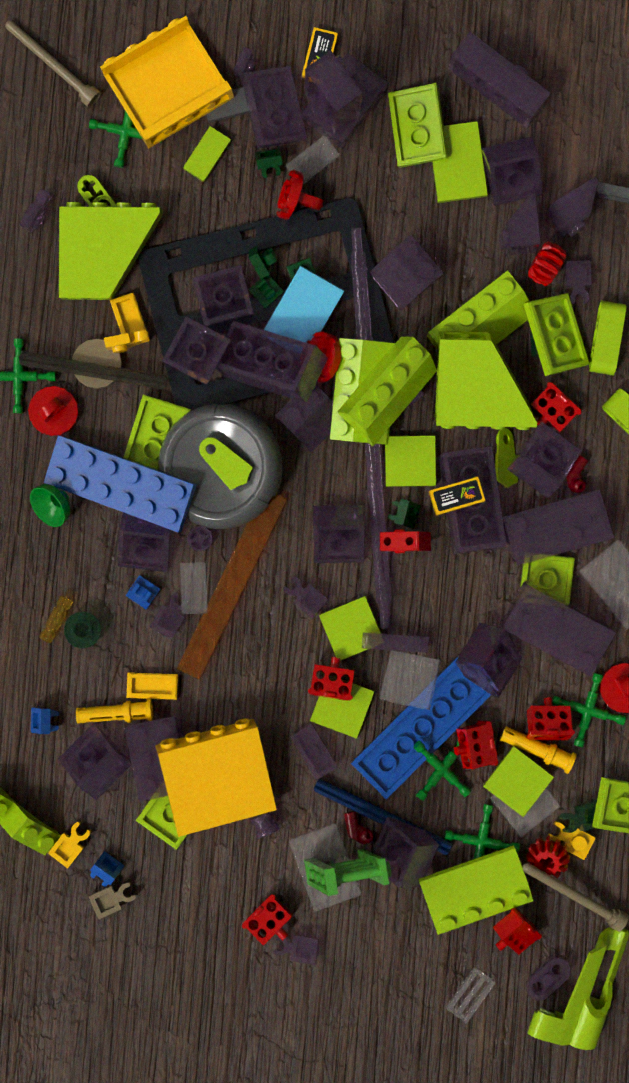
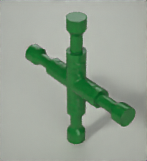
M126 111L122 125L108 122V124L101 123L96 119H90L89 122L90 129L99 128L107 130L109 133L120 135L117 147L119 152L114 162V166L118 168L124 167L125 162L123 158L125 150L128 149L130 137L142 139L137 129L132 127L133 123Z
M14 339V346L16 348L13 360L14 369L13 371H0V381H13V395H15L13 413L23 414V407L21 405L23 381H37L38 379L56 381V371H49L48 373L23 371L24 358L22 357V347L24 346V339Z
M593 674V685L591 691L588 692L585 704L573 700L571 702L562 700L559 696L555 695L552 698L554 706H571V711L582 713L579 724L580 731L574 741L575 746L584 747V736L586 729H589L592 717L602 720H613L620 725L625 723V715L608 713V710L595 707L598 697L597 690L603 675Z
M421 741L415 743L413 748L417 752L422 753L426 757V761L435 768V771L427 780L428 783L416 794L420 800L424 801L427 798L430 789L433 786L435 787L442 777L451 785H455L464 797L470 794L471 789L467 785H463L458 780L459 778L449 769L458 758L454 753V749L452 752L449 751L441 761L434 753H430Z
M484 804L483 806L484 816L483 821L480 822L478 836L464 833V835L456 834L451 830H446L444 836L445 840L451 841L454 839L465 844L475 845L474 859L484 856L486 848L500 850V848L505 849L514 845L517 854L520 848L519 843L509 844L498 839L488 838L489 818L494 807L490 804Z

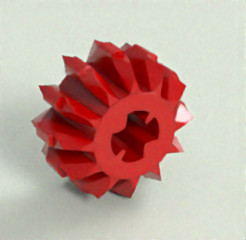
M549 241L544 243L529 268L528 277L544 286L552 283L566 259V251L555 243L553 244Z
M549 835L546 837V841L539 837L536 840V844L532 843L529 846V853H527L526 859L533 866L558 879L561 872L565 873L567 870L570 855L567 853V845L560 846V838L554 842L551 841Z

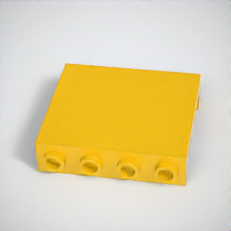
M187 16L172 20L168 27L161 31L152 32L147 36L146 40L139 44L130 45L124 53L117 57L112 56L100 66L105 79L148 149L234 98L232 88L221 76L191 28Z
M239 719L232 725H217L209 731L202 733L197 731L190 732L183 738H168L155 745L178 837L277 810L258 727L254 719Z

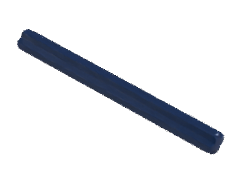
M318 779L314 786L316 793L444 855H448L452 848L450 841L322 779Z

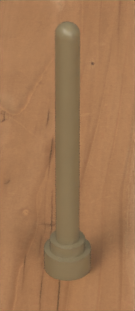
M13 21L6 22V29L78 91L81 102L88 108L92 107L99 100L102 93L95 86L82 83Z
M525 863L522 868L525 873L604 917L609 927L620 932L626 926L629 915L620 909L610 910L532 864Z

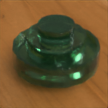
M86 611L71 615L64 626V635L67 641L72 646L80 649L95 645L102 633L101 623L98 618Z

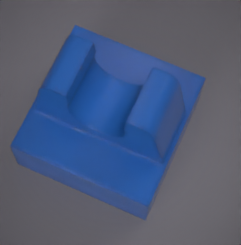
M139 575L125 596L147 610L161 589Z
M31 707V733L50 734V732L57 731L59 726L51 725L50 718L52 716H59V712L49 708Z
M104 851L91 868L90 876L94 879L97 875L103 880L102 886L106 887L108 884H112L124 865Z

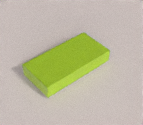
M210 126L183 169L202 182H205L231 143V139Z

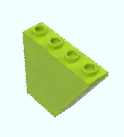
M67 202L66 207H59V298L63 300H112L162 218L163 210L160 207H156V203H141V207H132L131 203H116V207H107V203L94 202L91 203V207H82V203Z
M439 331L435 406L436 426H441L445 429H452L455 426H465L468 429L491 427L496 430H502L505 427L529 430L531 427H537L535 413L490 332Z

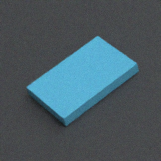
M300 265L263 332L302 353L308 340L311 341L314 337L312 335L316 332H321L344 290Z

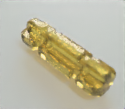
M66 596L59 597L56 603L57 607H54L45 624L46 628L39 635L41 640L47 643L53 641L56 635L54 634L55 631L59 630L67 614L65 613L66 610H69L73 603L71 599Z

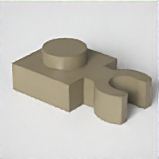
M131 882L123 883L117 891L111 885L88 896L98 919L123 908L120 903L121 901L131 902L137 897L136 894L127 896L124 893V889L131 886Z

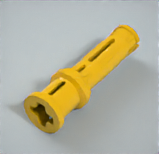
M152 699L131 703L129 700L122 705L76 708L77 724L124 720L127 723H132L133 720L148 719V721H153L154 718Z
M508 726L504 728L500 741L542 758L546 765L552 764L563 769L564 773L569 774L577 753L566 752L557 748V744L554 743L547 745L538 740H529L526 738L527 735Z

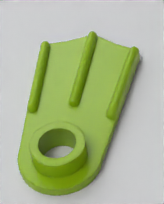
M505 428L499 430L496 435L495 481L504 485L505 488H509L511 485L518 483L513 435L509 429Z
M206 438L201 442L199 446L200 455L230 490L247 483L253 468L250 464L216 438ZM209 444H213L216 448L213 454L207 452Z

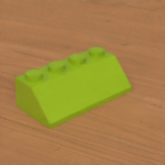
M507 270L430 330L427 337L438 350L439 331L490 332L497 345L528 320L523 304L530 301L524 290Z
M400 337L337 413L371 446H374L437 372L431 354L414 337Z
M339 338L341 361L336 372L330 439L368 443L337 411L395 343ZM390 427L376 444L388 445Z
M514 845L418 879L438 935L533 902L531 891Z

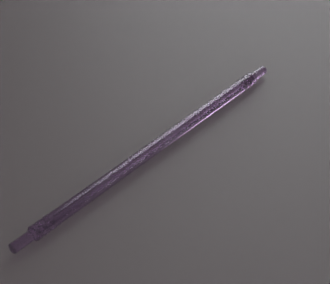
M352 228L353 253L351 254L357 339L372 341L366 253L363 252L361 228ZM365 443L376 603L379 604L381 629L391 628L389 603L392 602L388 551H380V532H386L380 444L371 446L369 443Z

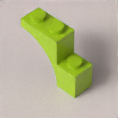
M0 787V825L11 838L46 855L60 838V834L26 811Z

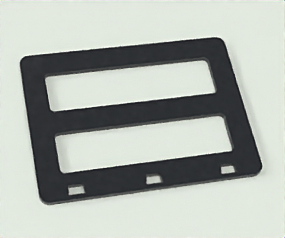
M346 198L322 205L321 210L307 208L295 211L288 220L276 216L147 249L140 253L138 261L175 405L191 409L192 411L209 404L219 403L225 405L314 382L305 376L307 374L306 370L302 369L301 359L200 385L194 381L186 350V343L188 341L268 321L284 294L267 309H264L254 297L179 316L176 311L168 277L172 273L247 255L249 250L256 246L262 251L332 232H339L343 240L350 271L347 274L326 280L344 290L338 302L350 299L358 300L368 341L394 343L359 206L354 199ZM330 210L331 218L317 221L315 213ZM256 229L257 237L242 240L241 232ZM181 248L182 256L172 259L167 258L165 252Z

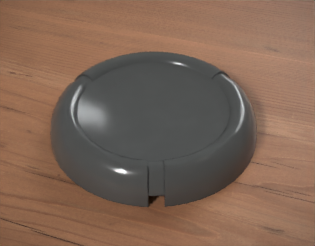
M218 403L201 406L188 412L171 427L161 446L158 470L197 484L186 517L187 520L206 528L230 529L251 522L269 507L270 503L268 502L272 496H276L281 483L283 461L280 446L274 433L259 416L237 405ZM206 438H216L250 464L253 468L247 483L230 490L200 455L199 446L201 442ZM213 444L207 446L208 453L213 454L216 451Z

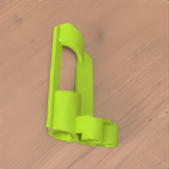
M609 927L600 933L595 948L588 953L564 1014L556 1010L554 1013L540 1008L539 1011H534L527 1032L530 1036L562 1046L571 1045L582 1050H593L597 1047L611 1005L612 985L629 938L628 930L623 929L618 932ZM614 950L616 952L600 999L592 997L590 995L605 951Z

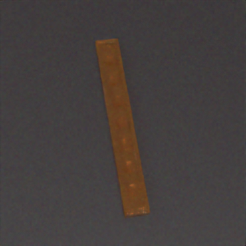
M277 494L275 497L272 496L268 502L270 503L269 507L256 519L247 523L177 667L178 670L200 679L287 499Z

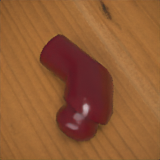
M580 455L576 457L565 474L569 489L577 493L583 492L586 488L581 471L588 463Z
M356 811L344 813L348 836L360 844L370 843L373 840V832L358 824Z

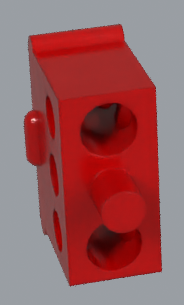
M548 382L546 384L547 388L531 403V406L541 415L537 420V425L541 429L549 422L558 432H561L576 415L581 414V409L553 383ZM540 399H544L546 401L545 407H541L539 405ZM549 408L555 409L553 416L548 414ZM559 416L564 418L563 424L557 422Z
M396 529L394 532H380V551L395 553L431 551V532H406L404 529Z
M331 657L330 666L314 664L311 688L308 689L307 693L313 696L351 701L353 699L351 690L355 670L339 668L340 658ZM319 671L323 672L324 678L318 679L316 673ZM331 673L336 674L337 679L335 681L329 679ZM344 675L348 676L349 682L343 683L341 677Z
M547 697L543 699L544 706L529 707L527 710V739L569 740L575 734V731L572 730L571 706H553L552 698Z
M477 721V724L456 729L459 746L454 747L455 755H461L463 768L476 769L488 765H498L492 723L490 721Z
M271 894L242 923V928H246L264 946L275 934L282 941L289 935L282 927L294 915L277 899V894ZM278 911L284 913V918L278 917ZM269 920L275 922V927L269 926ZM261 929L266 931V936L260 934Z
M513 908L508 915L493 926V929L501 938L495 944L500 951L509 946L520 955L537 939L539 940L542 937L534 924L517 908Z

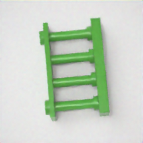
M364 849L357 850L359 859L333 864H325L315 858L304 859L307 884L327 896L337 895V887H340L342 883L368 878L382 885H389L388 877H391V867L385 858Z

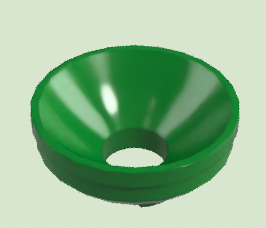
M41 484L31 491V506L44 523L52 527H60L68 520L70 516L69 496L64 490H60L58 487L50 484Z

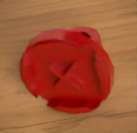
M295 169L291 170L289 176L292 177L290 180L286 179L283 183L277 202V208L281 209V211H277L276 214L284 220L290 218L297 204L321 210L324 202L320 198L301 192L304 179L303 173Z
M322 331L313 334L312 336L314 337L311 341L308 340L306 342L301 357L302 369L306 370L307 374L305 376L309 380L319 383L330 380L337 372L341 361V347L335 335Z
M57 386L45 387L36 392L28 408L29 419L34 428L42 434L49 436L63 435L71 431L77 423L79 414L78 403L74 396L64 388Z
M619 663L611 666L604 672L600 684L602 700L609 708L621 713H629V663Z

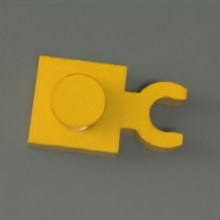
M147 330L104 338L106 349L108 351L112 350L113 353L128 351L127 347L133 346V344L150 342Z
M77 821L72 826L71 836L64 832L48 852L49 855L67 869L84 848L79 842L87 839L91 834L90 829L84 835L77 832V828L81 824L80 821Z
M554 821L553 824L560 828V833L556 836L548 833L547 836L550 835L553 841L560 838V841H564L562 845H567V852L585 860L596 837L573 825L567 831L561 822Z

